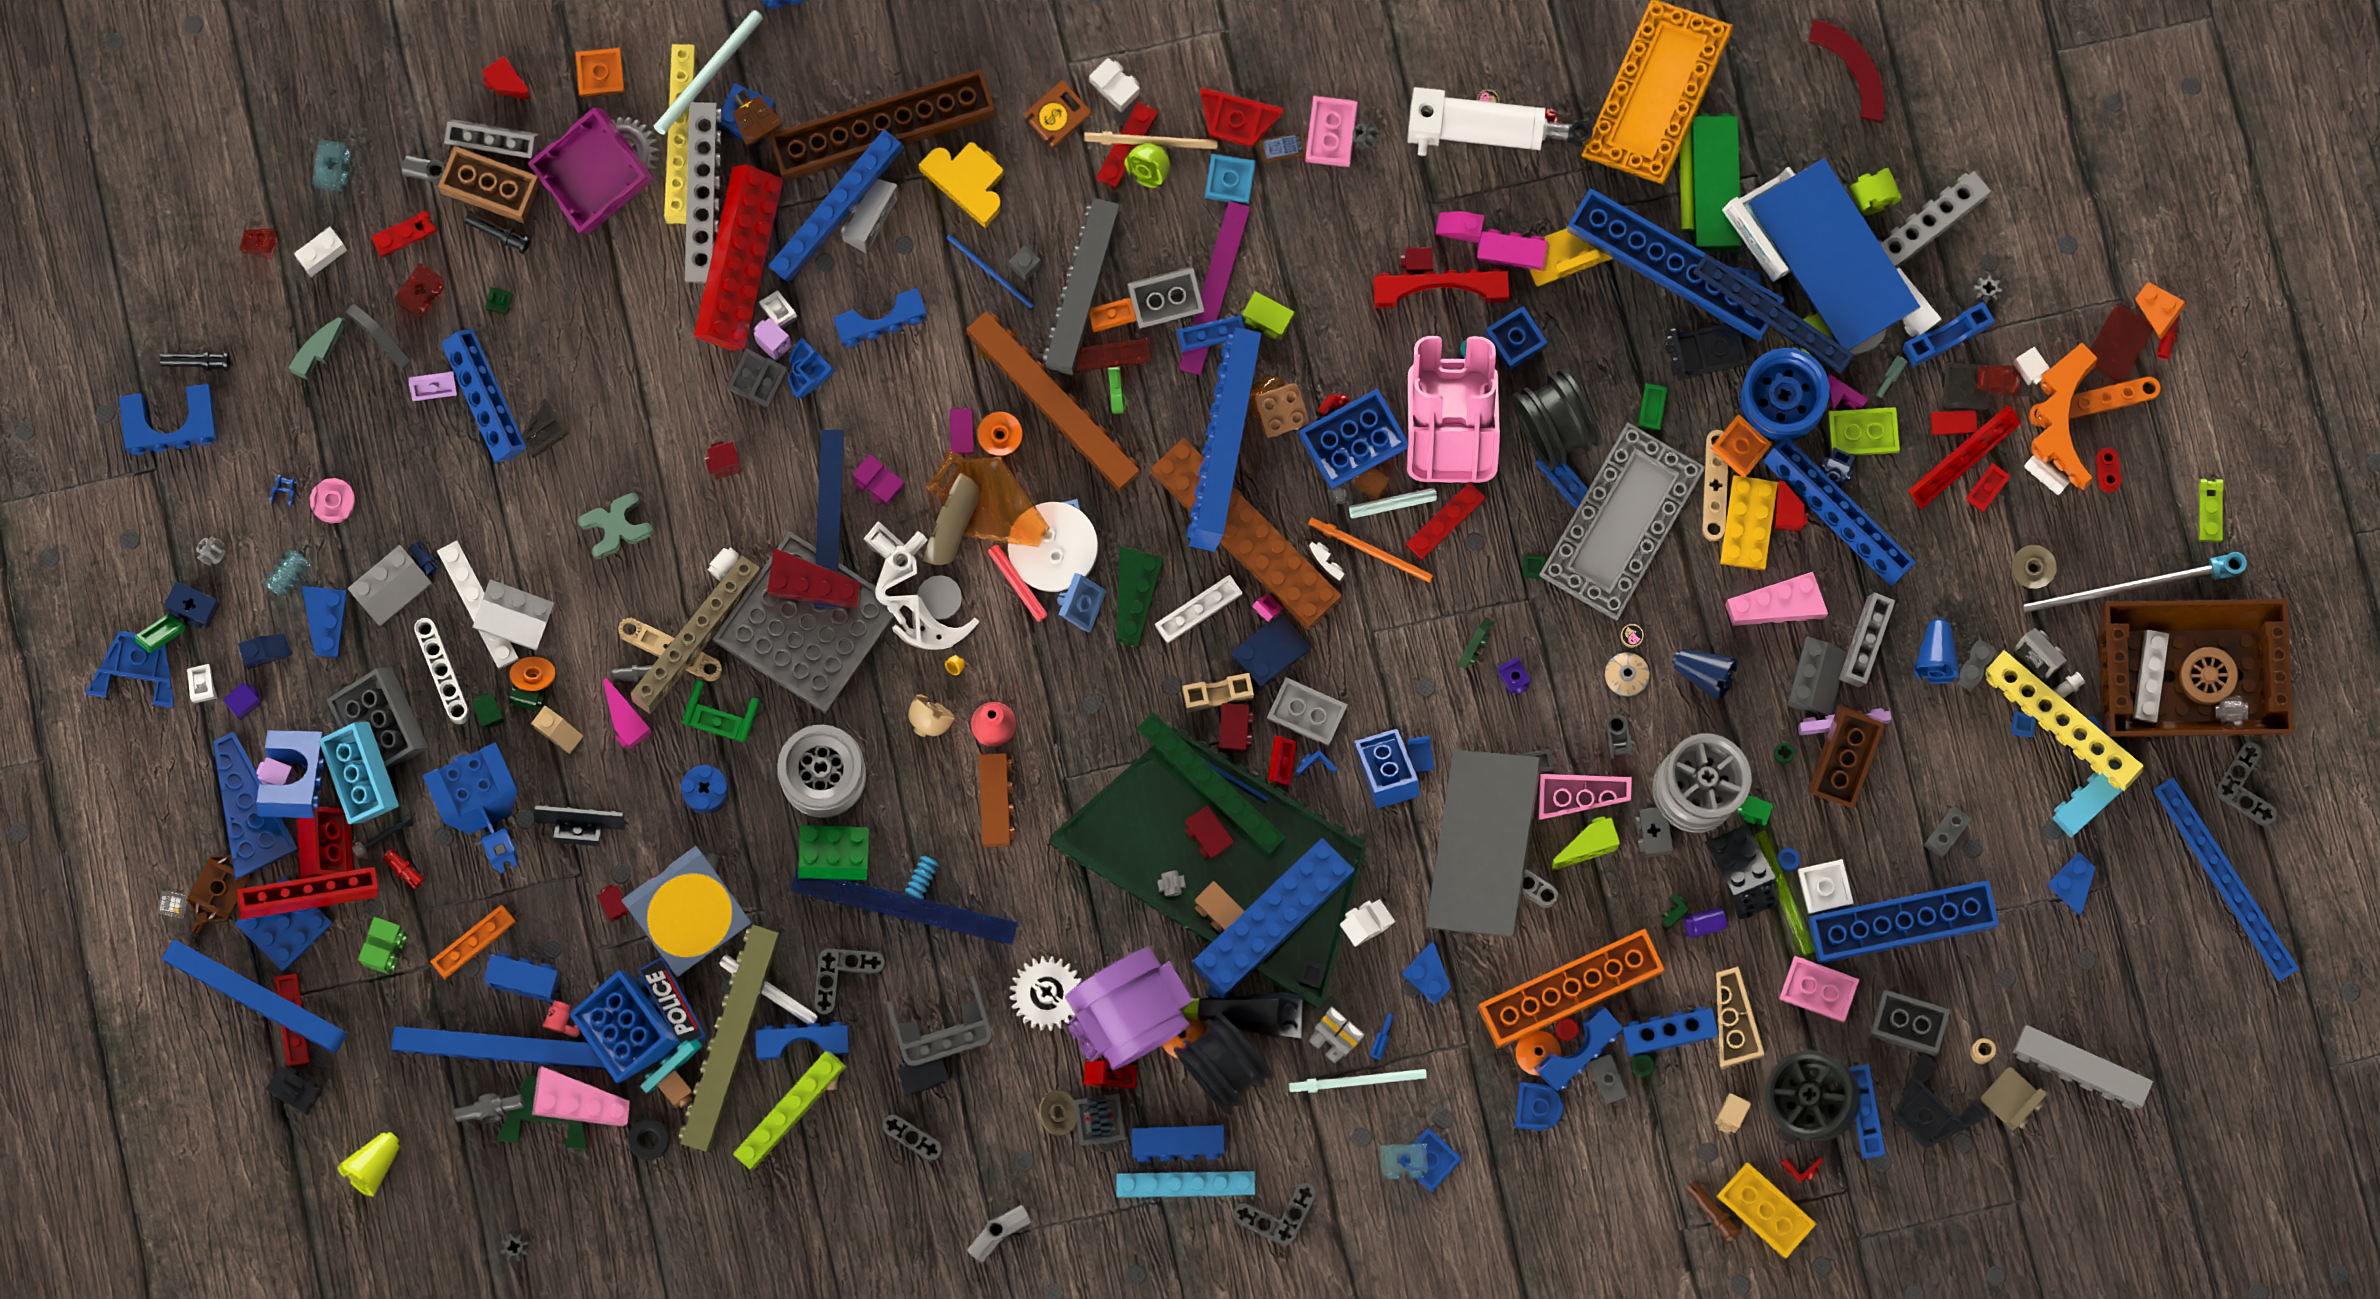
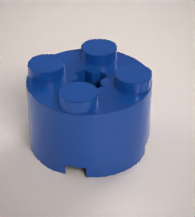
M706 764L696 766L689 770L682 780L681 791L683 798L693 811L702 814H712L719 811L725 805L728 798V784L723 774L715 767ZM701 787H708L709 793H701Z

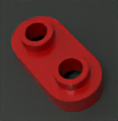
M2106 447L2101 449L2095 457L2097 483L2101 491L2113 493L2121 484L2119 456L2114 449ZM2109 455L2112 460L2107 462L2104 456ZM2107 477H2112L2113 480H2114V483H2112V484L2108 483V482L2106 481V478H2107Z

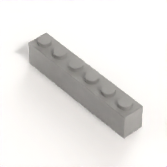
M2028 1025L2023 1027L2012 1052L2017 1054L2016 1058L2023 1062L2029 1063L2033 1061L2038 1064V1068L2046 1072L2053 1070L2060 1073V1078L2070 1082L2072 1079L2081 1083L2080 1086L2089 1091L2096 1089L2102 1092L2101 1096L2109 1100L2116 1098L2123 1101L2122 1105L2132 1110H2135V1108L2140 1109L2143 1106L2153 1083L2150 1079Z

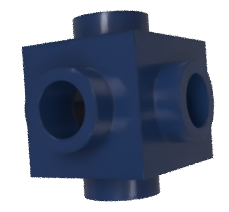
M1834 447L1830 457H1824L1820 469L1841 488L1844 480L1848 482L1854 469L1850 467L1855 456Z

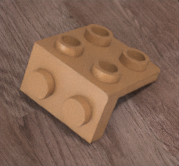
M1296 383L1257 395L1255 398L1262 420L1260 422L1261 428L1267 438L1276 437L1284 432L1300 429L1310 424L1299 386Z

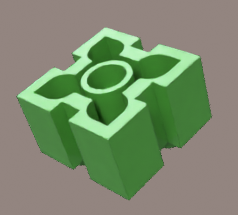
M374 917L366 943H364L358 958L359 962L365 967L390 975L391 970H396L399 958L396 957L398 949H403L406 944V932L399 925Z

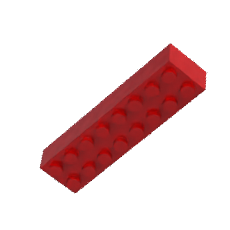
M747 164L732 168L693 337L730 351L745 349L783 178Z

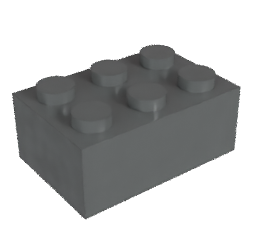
M1883 990L1869 1037L1935 1057L1939 1052L1950 1009Z

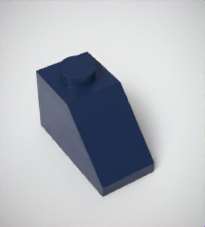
M285 634L259 636L238 643L244 665L248 670L292 656Z

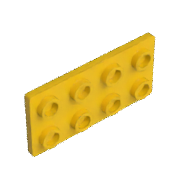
M1566 228L1544 237L1545 241L1550 245L1546 270L1529 269L1535 285L1539 287L1613 258L1567 232Z

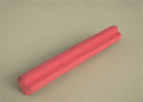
M998 545L991 547L988 550L989 555L1038 622L1045 619L1047 612L1022 580Z

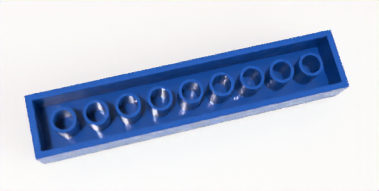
M1592 188L1589 189L1569 222L1567 232L1761 343L1770 326L1693 274L1694 269L1705 256L1704 252ZM1724 265L1783 306L1784 298Z
M1235 327L1233 333L1228 334L1226 343L1222 347L1221 356H1223V360L1219 364L1217 376L1220 377L1214 388L1213 396L1216 397L1211 405L1209 414L1212 418L1206 430L1208 438L1202 450L1204 459L1198 471L1200 480L1196 484L1194 492L1196 501L1195 504L1193 503L1190 517L1193 518L1186 537L1190 538L1188 546L1215 552L1224 534L1261 333Z

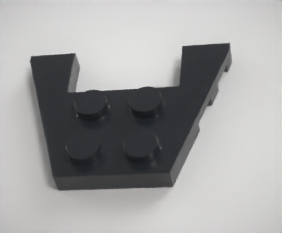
M1925 1053L1920 1056L1892 1118L1924 1149H1927L1987 1118L1989 1114L1975 1100L1958 1117L1923 1085L1939 1067Z

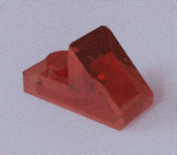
M272 229L244 230L239 251L272 259L278 242L276 238L277 232Z
M1979 366L1977 389L2012 396L2019 395L2021 373L2012 371V366Z

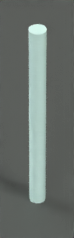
M752 11L654 125L657 132L665 134L689 106V102H692L763 20L760 13Z

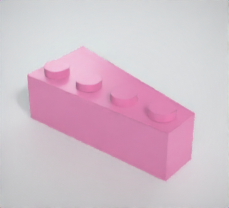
M1813 572L1728 599L1725 604L1732 626L1767 622L1779 623L1794 620L1806 621L1808 619L1819 620L1825 619L1828 615Z
M1540 774L1538 820L1630 801L1632 777Z
M540 1067L537 1074L532 1115L625 1126L628 1120L630 1101L547 1068Z

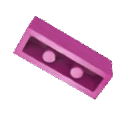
M1488 229V232L1481 231L1477 259L1485 263L1545 271L1550 245L1541 236H1532L1530 239L1524 238L1520 233L1510 232V235H1503L1501 231Z

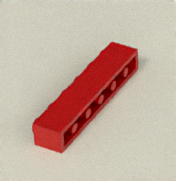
M371 867L238 889L237 903L240 918L244 920L376 898L378 895V884L375 869Z

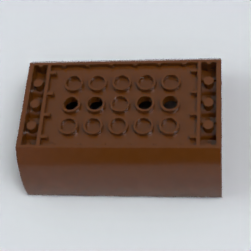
M2287 599L2116 601L2104 603L2098 628L2102 726L2108 737L2294 734ZM2146 630L2169 634L2164 672L2169 671L2174 675L2173 682L2167 683L2164 680L2162 682L2156 723L2132 719L2144 632ZM2203 647H2214L2226 652L2234 660L2237 670L2242 675V680L2237 682L2231 695L2214 705H2202L2192 701L2185 695L2179 682V671L2183 661L2192 652ZM2206 657L2204 659L2207 666H2209L2211 657ZM2215 658L2213 667L2217 668L2222 662ZM2197 661L2195 664L2202 668L2200 662ZM2225 665L2218 670L2219 673H2227ZM2192 669L2191 674H2199ZM2219 678L2220 681L2226 684L2227 678ZM2192 679L2194 685L2198 683V679ZM2200 684L2197 688L2202 691L2203 685ZM2215 684L2217 691L2222 689ZM2209 686L2206 693H2212Z

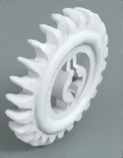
M1042 956L1041 962L1038 964L1033 958L1032 967L1024 963L1026 971L1018 969L1017 973L1020 978H1012L1013 982L1017 984V986L1010 987V990L1016 992V994L1011 995L1009 998L1017 1001L1012 1005V1008H1020L1016 1016L1025 1015L1023 1023L1031 1020V1028H1034L1037 1023L1040 1025L1041 1031L1045 1025H1048L1050 1031L1053 1030V1024H1056L1058 1028H1062L1061 1021L1063 1020L1069 1024L1068 1016L1073 1017L1075 1015L1065 995L1081 983L1082 979H1074L1077 970L1069 972L1070 963L1062 967V959L1055 964L1054 957L1051 956L1049 962L1046 963L1044 956ZM1044 977L1057 980L1063 987V999L1061 1000L1057 997V989L1053 983L1046 981L1040 983L1037 980ZM1050 988L1053 997L1048 995L1045 998L1042 997L1043 992L1041 989L1048 990ZM1030 989L1036 990L1037 998L1041 1003H1053L1056 1008L1042 1010L1036 1007L1031 1001Z

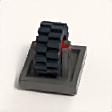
M1119 1094L1074 1100L1080 1147L1125 1140Z

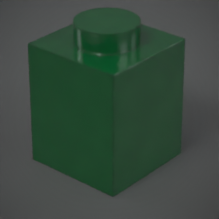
M483 693L477 696L475 701L471 702L484 731L505 722L493 693L489 695L488 693Z

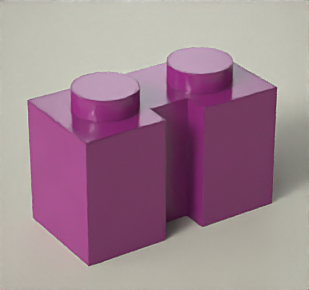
M871 454L867 456L852 474L855 480L853 483L860 490L864 491L866 489L872 494L871 498L880 506L884 504L888 507L905 488L904 481L886 469Z

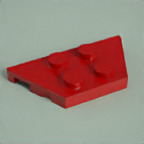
M1205 88L1200 89L1210 137L1253 147L1283 114L1284 108Z

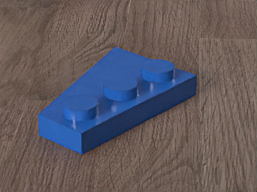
M302 586L315 655L339 658L347 591Z

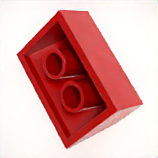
M319 807V809H315L314 818H297L300 878L305 879L353 871L351 824H348L343 809Z

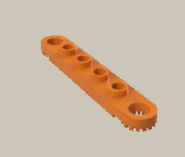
M2145 377L2075 394L2070 403L2068 420L2153 400L2160 392V384L2153 377ZM2146 383L2152 384L2155 388L2154 393L2146 394L2143 391V385ZM2044 402L2035 404L2029 412V419L2035 426L2041 427L2036 420L2035 411Z

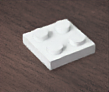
M1843 859L1797 870L1808 914L1853 905Z

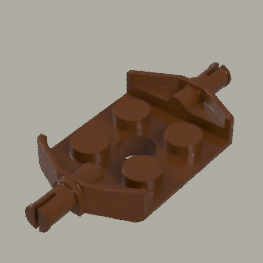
M231 854L230 856H210L186 899L196 914L197 919L191 932L198 936L207 922L222 923L229 921L228 917L237 903V890L244 889L248 880L252 879L248 874L235 881ZM216 882H221L224 885L223 891L219 894L212 892V886Z

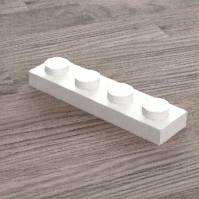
M1228 575L1155 623V627L1168 644L1240 597L1242 592L1232 577Z
M2152 630L2144 632L2132 719L2150 723L2157 722L2169 638L2167 633Z

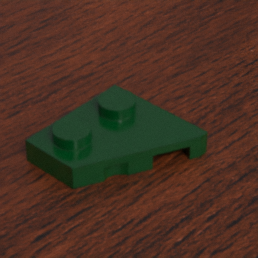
M1486 618L1479 625L1459 660L1458 666L1466 669L1469 664L1474 665L1479 656L1477 650L1480 645L1484 647L1490 636L1488 632L1494 622Z

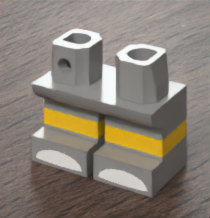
M1331 1006L1323 1019L1315 1027V1032L1309 1042L1319 1049L1327 1041L1332 1045V1048L1325 1056L1333 1063H1336L1343 1056L1346 1057L1364 1038L1365 1034L1350 1021L1347 1023V1019Z

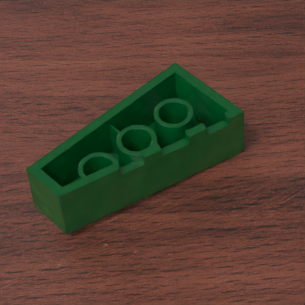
M1123 546L1119 547L1117 642L1139 648L1162 569L1163 557Z

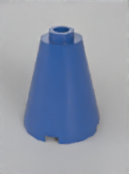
M1936 618L1928 623L1914 667V676L1919 680H1922V677L1928 678V683L1933 684L1950 683L1954 681V677L1959 678L1960 672L1951 624L1945 619Z

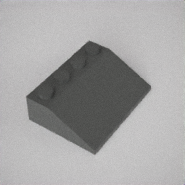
M392 667L376 668L326 699L340 729L352 723H370L386 770L413 758L429 748Z

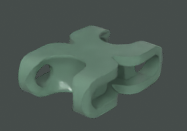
M630 493L614 500L611 504L610 513L603 508H596L579 517L577 522L582 529L587 530L599 527L605 531L604 539L592 549V555L595 559H602L618 552L621 548L622 539L628 544H636L653 534L654 529L649 523L631 525L626 521L628 512L639 504V497L636 493Z

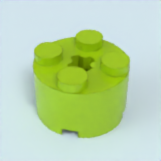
M1889 168L1880 170L1873 176L1870 173L1862 175L1858 178L1859 182L1849 187L1858 211L1863 216L1885 210L1884 206L1888 205L1889 202L1893 206L1902 199Z

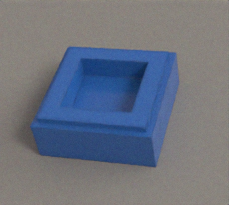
M2014 711L2010 734L2033 738L2036 718L2033 715L2030 717L2024 712Z

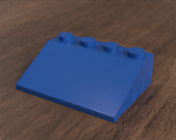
M1378 388L1299 430L1298 437L1331 490L1408 449V441Z
M618 970L569 1014L616 1083L624 1081L660 1060L679 1044V1041L634 977L621 970Z

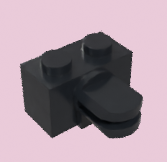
M280 1066L265 1090L305 1115H308L322 1093L317 1089L319 1084L308 1077L305 1081L298 1077L299 1072L290 1066L286 1069Z

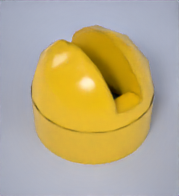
M957 655L950 657L945 662V668L952 675H959L965 667L964 659H960Z

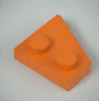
M2150 282L2146 283L2135 298L2141 311H2143L2147 320L2161 339L2186 306L2185 301Z

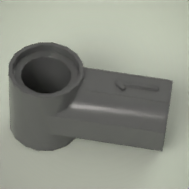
M406 156L402 165V175L431 181L433 184L439 185L446 167L439 160L430 161ZM435 169H442L440 175L432 176V172Z

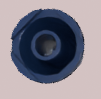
M1684 648L1680 652L1677 651L1672 660L1676 671L1718 701H1720V698L1723 699L1733 682V678H1731L1732 671L1736 672L1738 667V660L1733 657Z

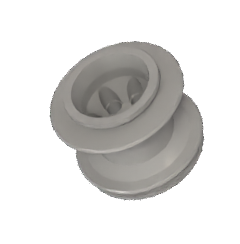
M813 725L803 728L787 740L779 754L777 769L783 792L796 809L809 816L825 818L840 815L858 801L865 788L866 766L862 752L849 734L834 726ZM818 753H827V755L819 757ZM808 758H812L811 764H804ZM838 759L841 761V764L836 767L832 765V761ZM817 766H827L826 772L821 771L819 774L815 772ZM805 773L811 774L809 781L802 779ZM833 775H838L840 777V780L837 783L831 782V777ZM823 782L825 787L822 790H817L816 784Z

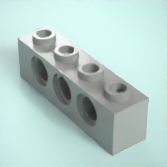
M453 119L447 121L444 143L534 158L537 156L540 134Z
M1875 592L1867 596L1838 680L1858 688L1867 684L1895 600Z

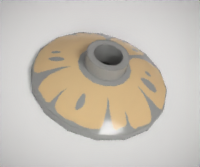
M1624 652L1610 659L1606 665L1604 676L1606 684L1611 691L1619 696L1630 697L1639 694L1645 689L1649 682L1650 673L1648 665L1643 658L1635 653ZM1629 669L1632 675L1629 677L1625 676L1624 670Z

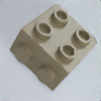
M2007 1068L1981 1096L1980 1100L2011 1130H2014L2018 1126L2022 1129L2031 1119L2028 1117L2031 1111L2034 1109L2037 1112L2046 1103L2043 1098L2047 1093L2041 1088L2036 1090L2013 1068Z

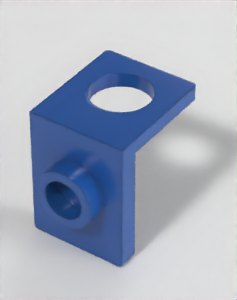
M1431 736L1410 738L1407 741L1409 759L1415 773L1434 770L1430 746Z
M1318 750L1314 755L1309 753L1300 761L1301 766L1296 770V774L1300 777L1317 760H1320L1333 775L1337 773V768Z

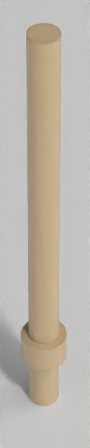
M1108 131L1084 133V141L1101 142L1102 145H1111V143L1141 145L1148 143L1156 146L1217 149V140L1112 134V132Z

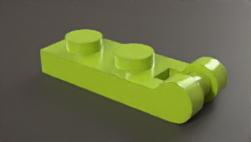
M2199 479L2198 542H2222L2223 479H2215V481ZM2207 490H2214V496H2207Z

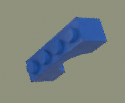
M918 288L896 295V303L893 310L884 318L869 320L861 317L855 310H851L834 316L833 320L842 346L854 347L859 345L860 341L864 339H877L882 336V333L887 331L894 333L903 329L902 326L908 324L918 325L927 318V313Z
M1982 302L1963 312L1948 324L1934 331L1925 332L1905 342L1902 350L1914 368L1991 328L1994 319L1985 303Z
M1598 1006L1582 1021L1585 1028V1038L1578 1051L1563 1057L1549 1053L1533 1068L1554 1090L1558 1091L1559 1089L1566 1088L1571 1082V1077L1581 1073L1587 1067L1586 1063L1592 1057L1596 1058L1603 1051V1047L1608 1042H1613L1620 1035L1619 1031L1623 1027L1606 1008Z
M832 1022L827 1027H820V1023L806 1024L807 1028H797L795 1024L784 1025V1029H775L774 1026H761V1030H756L757 1059H781L786 1048L799 1040L813 1041L824 1052L830 1051L834 1056H850L849 1028L847 1025L843 1026V1022Z

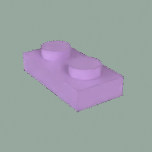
M454 372L409 377L412 401L457 395Z

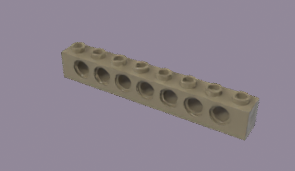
M743 555L739 558L631 692L632 702L649 714L654 711L724 624L761 571L757 565Z

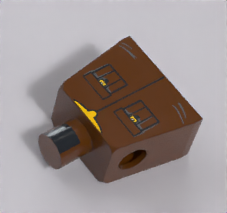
M745 90L733 97L739 106L738 109L733 111V116L746 147L751 146L783 126L782 120L760 96L750 100Z

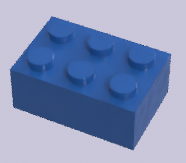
M498 952L497 956L490 955L484 982L490 988L553 1003L556 1001L562 977L552 965L542 963L540 967L533 964L531 960L520 958L519 961H516L510 955Z

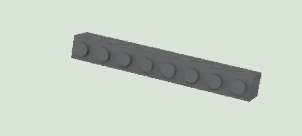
M1093 198L1092 205L1088 204L1085 217L1088 219L1086 225L1081 226L1079 238H1082L1080 246H1075L1073 258L1076 260L1074 266L1070 265L1067 278L1070 279L1069 284L1064 286L1061 299H1064L1062 307L1058 306L1055 319L1058 320L1057 325L1051 328L1049 340H1052L1050 348L1046 347L1043 356L1047 369L1073 375L1119 218V204Z

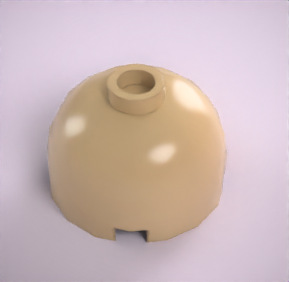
M916 695L908 714L910 723L915 727L914 732L922 737L926 735L939 736L945 733L954 721V715L941 704L928 702L930 698Z

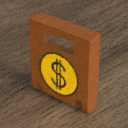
M1061 80L1027 110L1023 117L1027 120L1033 114L1035 115L1029 121L1030 125L1046 142L1054 136L1055 139L1049 144L1053 149L1088 119L1092 112L1069 86ZM1067 93L1080 106L1075 112L1062 100Z

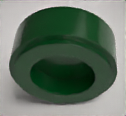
M1646 1054L1635 1056L1631 1062L1633 1074L1640 1078L1649 1076L1654 1069L1653 1059Z

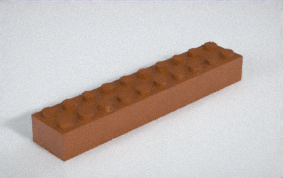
M1183 437L1151 468V474L1191 513L1192 505L1196 501L1194 496L1196 484L1200 480L1198 471L1204 457ZM1232 486L1224 534L1220 543L1310 631L1341 601L1342 595Z

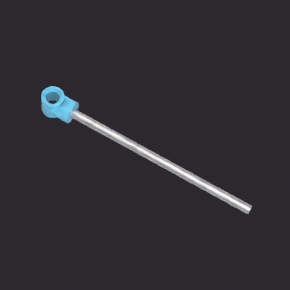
M2232 552L2228 555L2209 558V566L2023 604L2025 613L2209 574H2211L2213 580L2228 577L2235 578L2245 570L2247 560L2243 554ZM2229 560H2236L2239 564V569H2231L2229 567Z

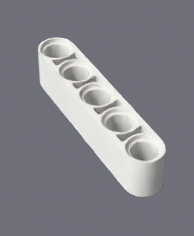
M421 618L415 624V633L446 712L452 722L464 724L468 721L470 712L438 630L432 620ZM429 625L432 627L429 634L422 635L420 633L423 626ZM432 646L440 647L436 655H429V649ZM442 666L448 668L444 676L437 675L438 668ZM449 687L456 688L455 694L451 697L445 696V690ZM456 708L464 709L462 716H453V711Z

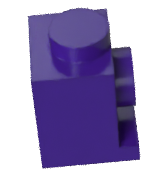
M1519 657L1498 667L1497 672L1510 695L1515 692L1518 695L1529 689L1528 685L1531 683V680L1522 666ZM1513 673H1518L1520 675V678L1518 680H1514L1511 677V675Z

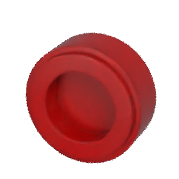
M1570 1018L1562 1019L1556 1026V1035L1564 1042L1573 1041L1579 1033L1578 1024Z

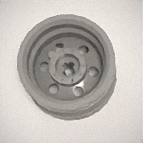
M1715 734L1690 736L1668 755L1658 766L1654 774L1652 791L1656 807L1669 820L1670 824L1681 830L1699 833L1713 830L1723 824L1746 800L1752 782L1751 769L1743 752L1730 740ZM1689 761L1691 767L1684 765V762ZM1707 761H1709L1713 765L1710 767L1706 766ZM1721 776H1724V778H1725L1726 781H1724V780H1721V781H1720V777H1721ZM1679 781L1682 782V789L1678 787L1677 783ZM1716 796L1721 799V803H1716ZM1692 801L1699 803V806H1695Z

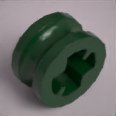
M1786 742L1780 743L1774 750V758L1780 764L1790 763L1795 756L1794 747ZM1781 748H1785L1787 752H1790L1787 759H1783V756L1778 754V751L1781 752Z

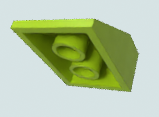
M1605 816L1592 820V823L1553 860L1551 870L1554 871L1617 851L1620 842L1612 818L1605 819Z

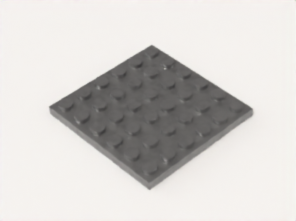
M789 531L777 549L816 564V548ZM772 555L714 636L713 642L819 711L827 714L895 616L888 611L887 605L881 604L876 599V587L840 563L838 574L856 580L862 585L859 609L837 606V608H815L814 602L771 597L767 593Z

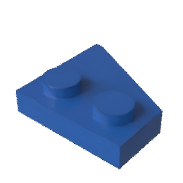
M1433 942L1402 973L1434 1005L1451 989Z

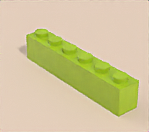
M825 1051L733 1155L749 1170L755 1169L844 1071L846 1066L830 1051Z

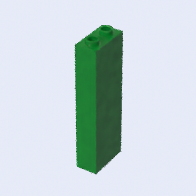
M1729 113L1720 114L1718 117H1710L1709 114H1698L1692 121L1695 248L1702 252L1740 251L1741 236L1722 211L1732 199L1736 197L1740 199L1738 116H1732Z

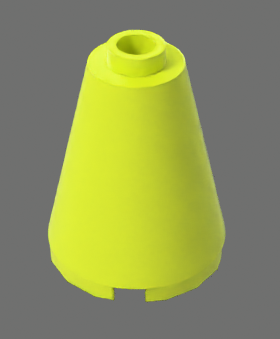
M390 1132L388 1134L381 1133L338 1166V1171L344 1178L348 1175L351 1180L350 1184L360 1192L373 1197L400 1148L398 1144L399 1139Z

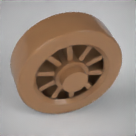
M2203 647L2192 652L2183 661L2179 671V682L2185 695L2192 701L2202 705H2214L2222 702L2231 695L2238 681V670L2234 660L2223 650L2214 647ZM2206 657H2211L2209 666H2207L2204 659ZM2215 658L2222 662L2217 668L2213 667ZM2199 661L2202 668L2197 666L2195 663ZM2225 665L2227 673H2219L2218 670ZM2192 669L2199 674H2191ZM2218 678H2227L2226 684ZM2192 679H2198V683L2194 685ZM2200 684L2203 685L2202 691L2197 688ZM2215 684L2222 689L2217 691ZM2208 686L2212 693H2206Z

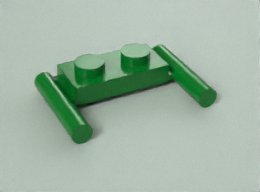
M696 680L681 723L734 741L746 743L760 700L751 698L745 719L697 704L704 682Z

